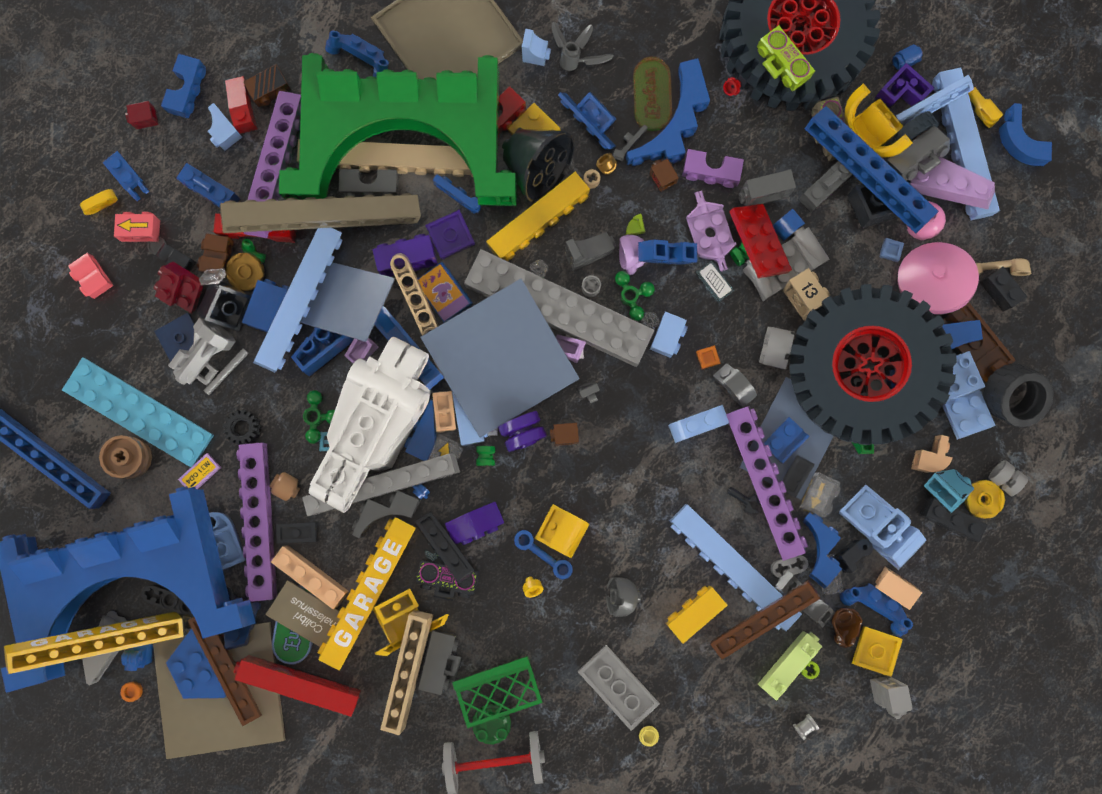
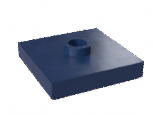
M186 313L154 331L170 362L179 350L189 351L194 343L193 326L195 322L190 313Z

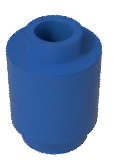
M913 44L897 52L892 58L894 67L900 70L905 63L909 66L919 63L923 55L922 50Z

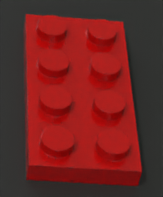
M764 204L733 208L730 211V215L757 278L789 273L792 268Z

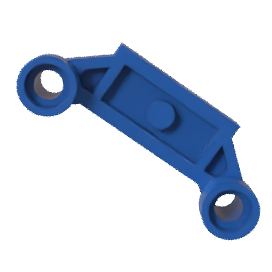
M331 31L329 33V39L326 41L325 50L328 53L338 54L341 48L372 65L374 67L373 77L376 78L377 72L388 69L389 62L383 56L384 51L376 46L371 45L354 34L342 35L338 31Z
M870 583L865 585V587L846 589L840 594V600L844 605L851 606L860 601L893 621L890 628L895 636L901 637L907 634L908 630L913 627V623L907 618L902 605Z

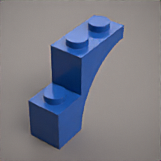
M809 513L802 522L812 532L817 546L816 563L809 577L825 589L842 570L839 567L840 563L836 559L827 557V554L841 537L838 536V531L833 527H827L823 524L821 517L817 514L812 515Z

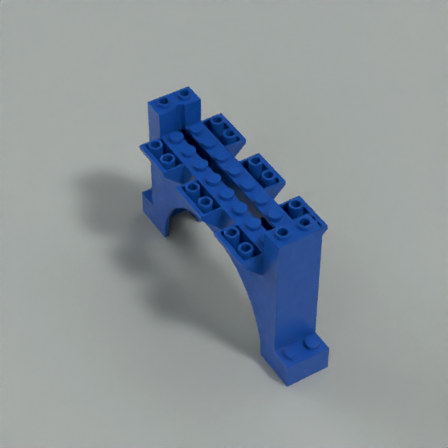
M188 486L177 488L176 493L169 494L174 515L167 517L166 515L153 518L154 521L138 522L132 527L124 528L121 532H102L95 534V537L80 538L75 540L74 543L66 544L63 548L38 550L36 538L27 537L26 534L2 537L3 541H0V571L16 643L68 633L70 624L82 604L95 591L122 577L147 579L166 587L176 594L195 617L202 638L255 624L250 600L243 601L242 598L230 601L204 490L196 489V487L188 488ZM64 662L8 674L6 667L1 668L6 693L65 676Z

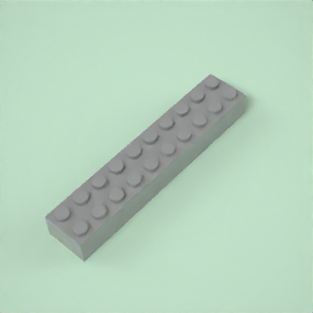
M480 249L464 282L466 288L488 298L517 280L522 279L549 327L575 339L586 342L585 344L632 366H638L654 329Z

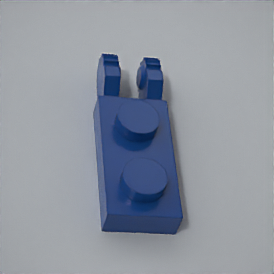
M118 151L103 162L121 186L136 201L140 200L139 195L133 190L137 185L142 192L146 194L149 192L140 176Z

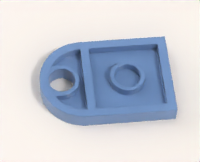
M220 512L209 513L210 517H213L216 521L213 532L222 570L246 561V558L243 556L241 541L230 517Z

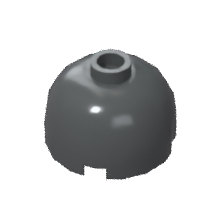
M612 577L609 580L607 589H610V597L606 595L609 614L613 615V617L628 616L634 612L640 602V592L635 584L627 578Z

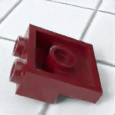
M174 261L163 265L158 271V275L161 276L160 280L154 285L155 297L169 306L177 304L189 313L196 311L205 281Z

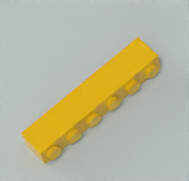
M575 171L487 240V246L495 256L506 261L511 260L518 249L523 250L526 248L532 238L540 237L545 232L544 229L549 225L550 227L554 226L559 221L560 216L563 214L568 215L574 209V205L578 202L581 204L587 200L590 188Z

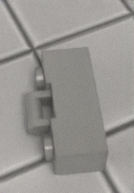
M890 676L870 679L874 703L882 706V708H886L888 714L896 719H900L903 715L907 714V711L912 710L908 685Z

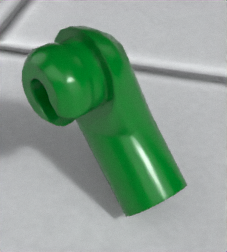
M244 239L241 245L243 253L253 254L264 263L266 255L256 252L252 240Z

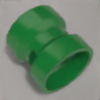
M741 243L740 247L729 251L732 260L739 267L749 259L743 243Z
M476 446V452L479 454L476 459V466H495V459L493 458L495 446Z

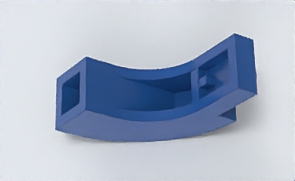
M1014 103L1005 112L1004 120L1006 122L999 127L1001 142L1007 152L1016 160L1028 165L1044 166L1052 160V142L1036 141L1026 135L1022 127V104Z

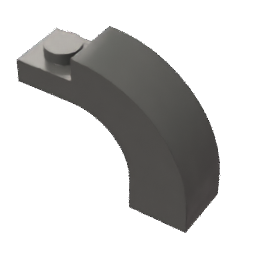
M787 571L778 579L776 589L784 596L801 585V583L791 572ZM820 599L801 610L822 628L835 614L830 606Z

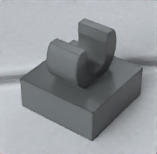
M594 380L576 387L582 398L587 397L590 403L598 401L595 392L600 391Z

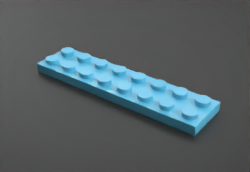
M83 357L62 391L191 468L198 462L214 436L212 433Z

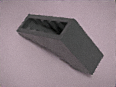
M607 232L581 241L571 239L566 241L565 256L572 271H575L614 253L616 243L614 238L609 236Z

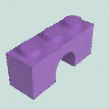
M687 150L682 176L686 177L687 180L696 181L699 179L704 180L707 184L720 183L727 188L737 187L740 182L744 159L725 156L722 166L718 169H712L706 164L707 152Z

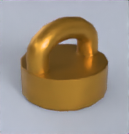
M608 153L601 156L597 160L596 165L606 175L616 169L617 162L613 155Z

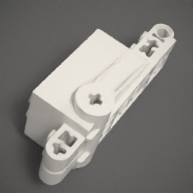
M392 337L385 346L378 361L369 357L367 361L359 358L353 363L347 374L327 433L330 448L310 483L309 494L324 503L327 502L328 505L345 513L351 506L370 469L381 472L393 467L414 425L426 409L432 390H429L425 385L417 381L428 361V353L414 346L410 347V344Z

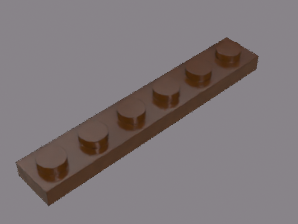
M807 580L715 638L710 644L722 660L820 599V595L810 581Z
M195 617L188 620L242 727L261 717L262 714L246 683L235 680L236 674H234L236 664L229 650L225 648L221 635L217 634L202 638Z

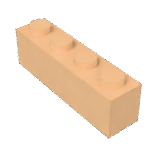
M289 545L282 546L271 561L272 564L332 609L337 608L349 593L346 588Z

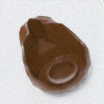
M840 608L832 617V625L836 631L834 640L841 647H851L859 635L863 620L856 610Z

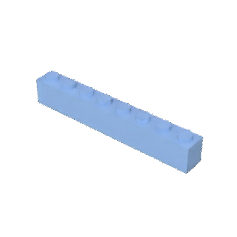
M956 68L939 72L932 82L934 91L937 93L964 78L962 69ZM967 93L940 108L942 124L946 127L947 137L950 139L951 157L955 164L992 181L970 98ZM995 193L989 209L966 205V213L969 215L970 221L993 216L1000 211Z
M333 228L317 229L253 363L274 373L277 371V368L282 369L286 361L283 356L286 351L290 352L294 344L291 339L294 334L298 335L302 324L299 322L302 316L306 318L311 308L307 305L310 299L314 301L319 291L316 289L318 282L322 284L327 274L324 272L326 265L331 266L335 257L332 256L334 249H339L343 241L340 239L341 232Z
M685 504L670 520L673 524L671 528L678 535L682 533L686 537L685 542L692 548L696 546L701 551L699 555L706 562L710 560L714 563L715 566L713 568L721 576L725 574L729 578L727 582L733 588L737 589L739 587L743 591L741 595L749 603L753 601L757 605V611L783 596L689 505ZM800 612L796 613L775 628L787 631L802 614Z

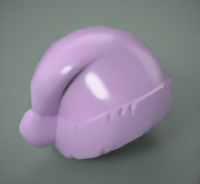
M624 235L620 238L619 243L620 264L629 275H633L636 269L645 263L638 262V242H643L644 240L635 235Z

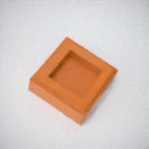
M715 345L696 351L701 369L720 364Z

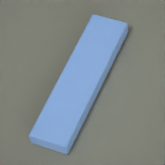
M969 75L896 115L897 119L905 126L908 122L926 111L933 113L972 91L974 87Z

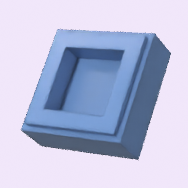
M885 238L879 257L898 262L904 243Z

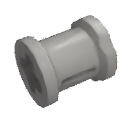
M809 714L800 723L793 724L794 729L803 740L812 731L819 730L818 725Z

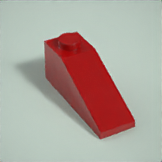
M244 76L225 81L233 127L239 134L258 129L248 90L243 83L245 81Z

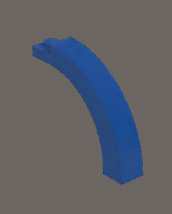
M383 305L374 324L388 341L392 337H396L410 344V347L414 346L420 349ZM428 359L419 378L430 390L444 376Z

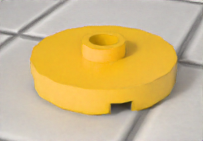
M988 480L975 481L971 484L974 490L964 502L972 515L986 519L993 518L1001 512L1005 503L1002 489L994 482ZM982 496L985 497L984 503L981 501Z

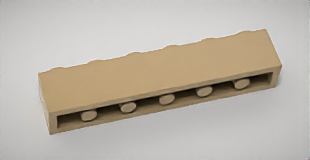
M413 610L408 616L380 730L400 735L406 727L433 614Z

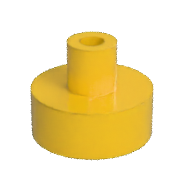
M528 577L522 589L526 597L532 598L542 593L543 586L540 580Z

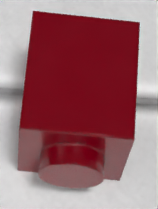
M149 101L126 105V120L136 130L159 125L156 109Z

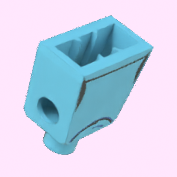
M954 469L934 473L924 485L951 513L974 490L970 479L963 477Z

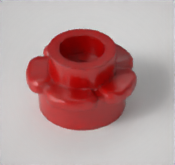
M730 77L728 81H725L723 90L729 96L738 95L741 83L735 77Z

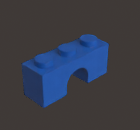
M178 54L173 72L178 78L184 80V85L179 90L166 89L161 107L167 113L189 119L190 114L194 111L195 98L200 93V83L205 77L206 67L199 59Z
M665 240L638 242V262L680 265L696 263L697 243H668Z

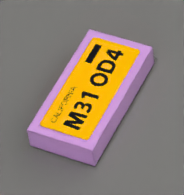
M206 453L178 480L184 487H196L198 489L221 466L209 453Z

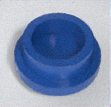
M422 484L412 486L415 489L413 493L418 498H428L427 495L430 491Z

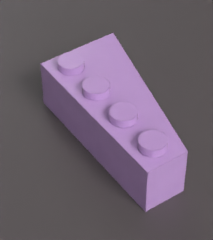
M938 157L941 163L925 175L918 170L916 177L911 180V186L922 195L983 209H989L995 193L994 182L942 157Z

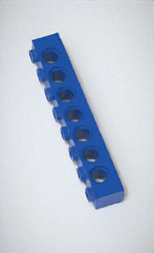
M827 106L813 116L804 128L915 233L939 212Z

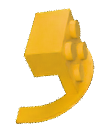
M863 83L851 94L847 101L844 115L845 124L880 157H892L900 154L913 142L905 134L894 144L882 146L902 129L903 125L881 99L872 103L866 110L855 117L858 105L871 93Z
M411 589L373 608L390 643L375 652V655L388 656L390 653L401 648L408 616L413 610H418L417 607L419 606ZM446 614L432 621L429 632L443 626L449 615Z

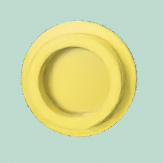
M645 726L640 730L639 739L643 745L653 746L658 742L659 734L653 726Z

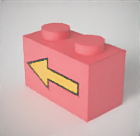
M123 212V214H115L114 237L119 241L159 242L160 220L153 213L142 212V214H134L132 212Z

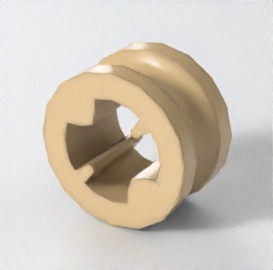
M588 170L584 174L583 181L590 189L596 188L600 183V174L596 170ZM592 175H594L595 180H593L592 183L589 182V178L587 177H592Z

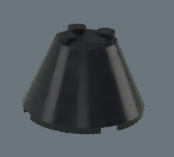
M519 127L510 139H505L502 144V149H504L503 161L508 169L515 173L516 183L526 199L531 202L532 200L537 202L561 183L565 177L563 171L566 165H570L572 162L575 148L574 138L566 131L533 130Z

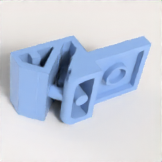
M970 351L956 356L957 363L953 366V374H956L955 382L950 387L949 399L943 405L957 440L996 426L980 390L985 385Z
M867 485L839 511V514L865 535L872 543L873 548L898 570L926 542L920 530L910 526L911 520L898 508L894 509Z

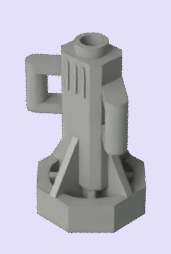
M199 318L193 326L194 343L189 351L179 350L168 365L174 369L175 379L183 385L186 383L192 384L195 379H198L208 386L219 371L208 361L214 354L222 350L229 351L236 342L233 336L220 325ZM204 367L209 369L205 377L199 374Z

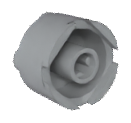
M767 327L759 363L786 369L787 358L791 352L795 332Z

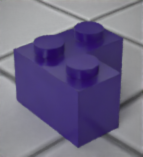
M905 63L879 91L875 99H881L890 109L901 97L912 107L923 101L934 87Z
M493 502L445 523L452 541L455 544L461 542L462 545L473 541L472 537L474 540L485 536V531L490 534L499 530L497 526L503 524L504 521L496 502Z

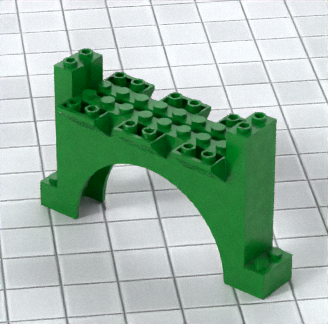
M317 53L302 55L299 170L291 167L286 168V170H279V194L285 200L288 198L305 200L308 197L324 199L327 197L329 184L337 166L356 145L367 138L383 132L414 130L432 135L444 141L462 157L474 178L475 195L478 197V205L516 206L517 183L515 173H512L510 170H501L498 173V58L492 55L478 57V80L476 73L468 70L461 73L444 70L441 73H436V79L432 77L419 79L417 72L412 70H403L402 72L383 70L382 72H377V78L369 76L366 79H360L358 73L351 69H344L343 71L329 69L322 55Z

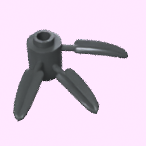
M552 23V33L558 48H562L559 63L563 69L568 71L575 70L578 62H585L586 65L601 64L611 60L614 55L607 54L579 58L580 48H583L588 42L593 26H587L575 42H566L557 23Z

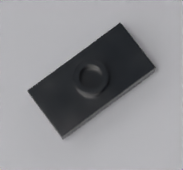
M796 455L782 480L787 494L796 498L813 469L814 463Z

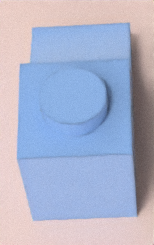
M525 29L522 43L523 62L544 66L545 61L549 60L551 49L548 48V41L537 37L533 30Z
M213 103L208 107L212 115V126L208 130L212 136L210 140L217 148L220 146L226 151L241 139L242 136Z

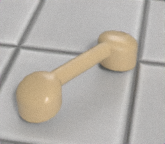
M1022 258L976 263L979 275L983 273V270L999 269L1003 266L1004 268H1010V273L1014 276L1032 274L1030 262Z

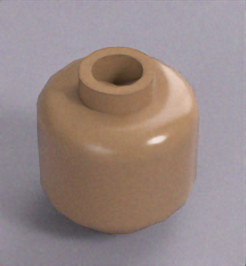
M282 472L280 475L276 474L269 486L272 488L271 493L284 501L289 500L290 497L295 498L300 490L297 487L298 479L286 472Z

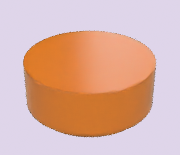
M130 681L122 686L121 697L126 702H134L141 697L143 689L140 683Z

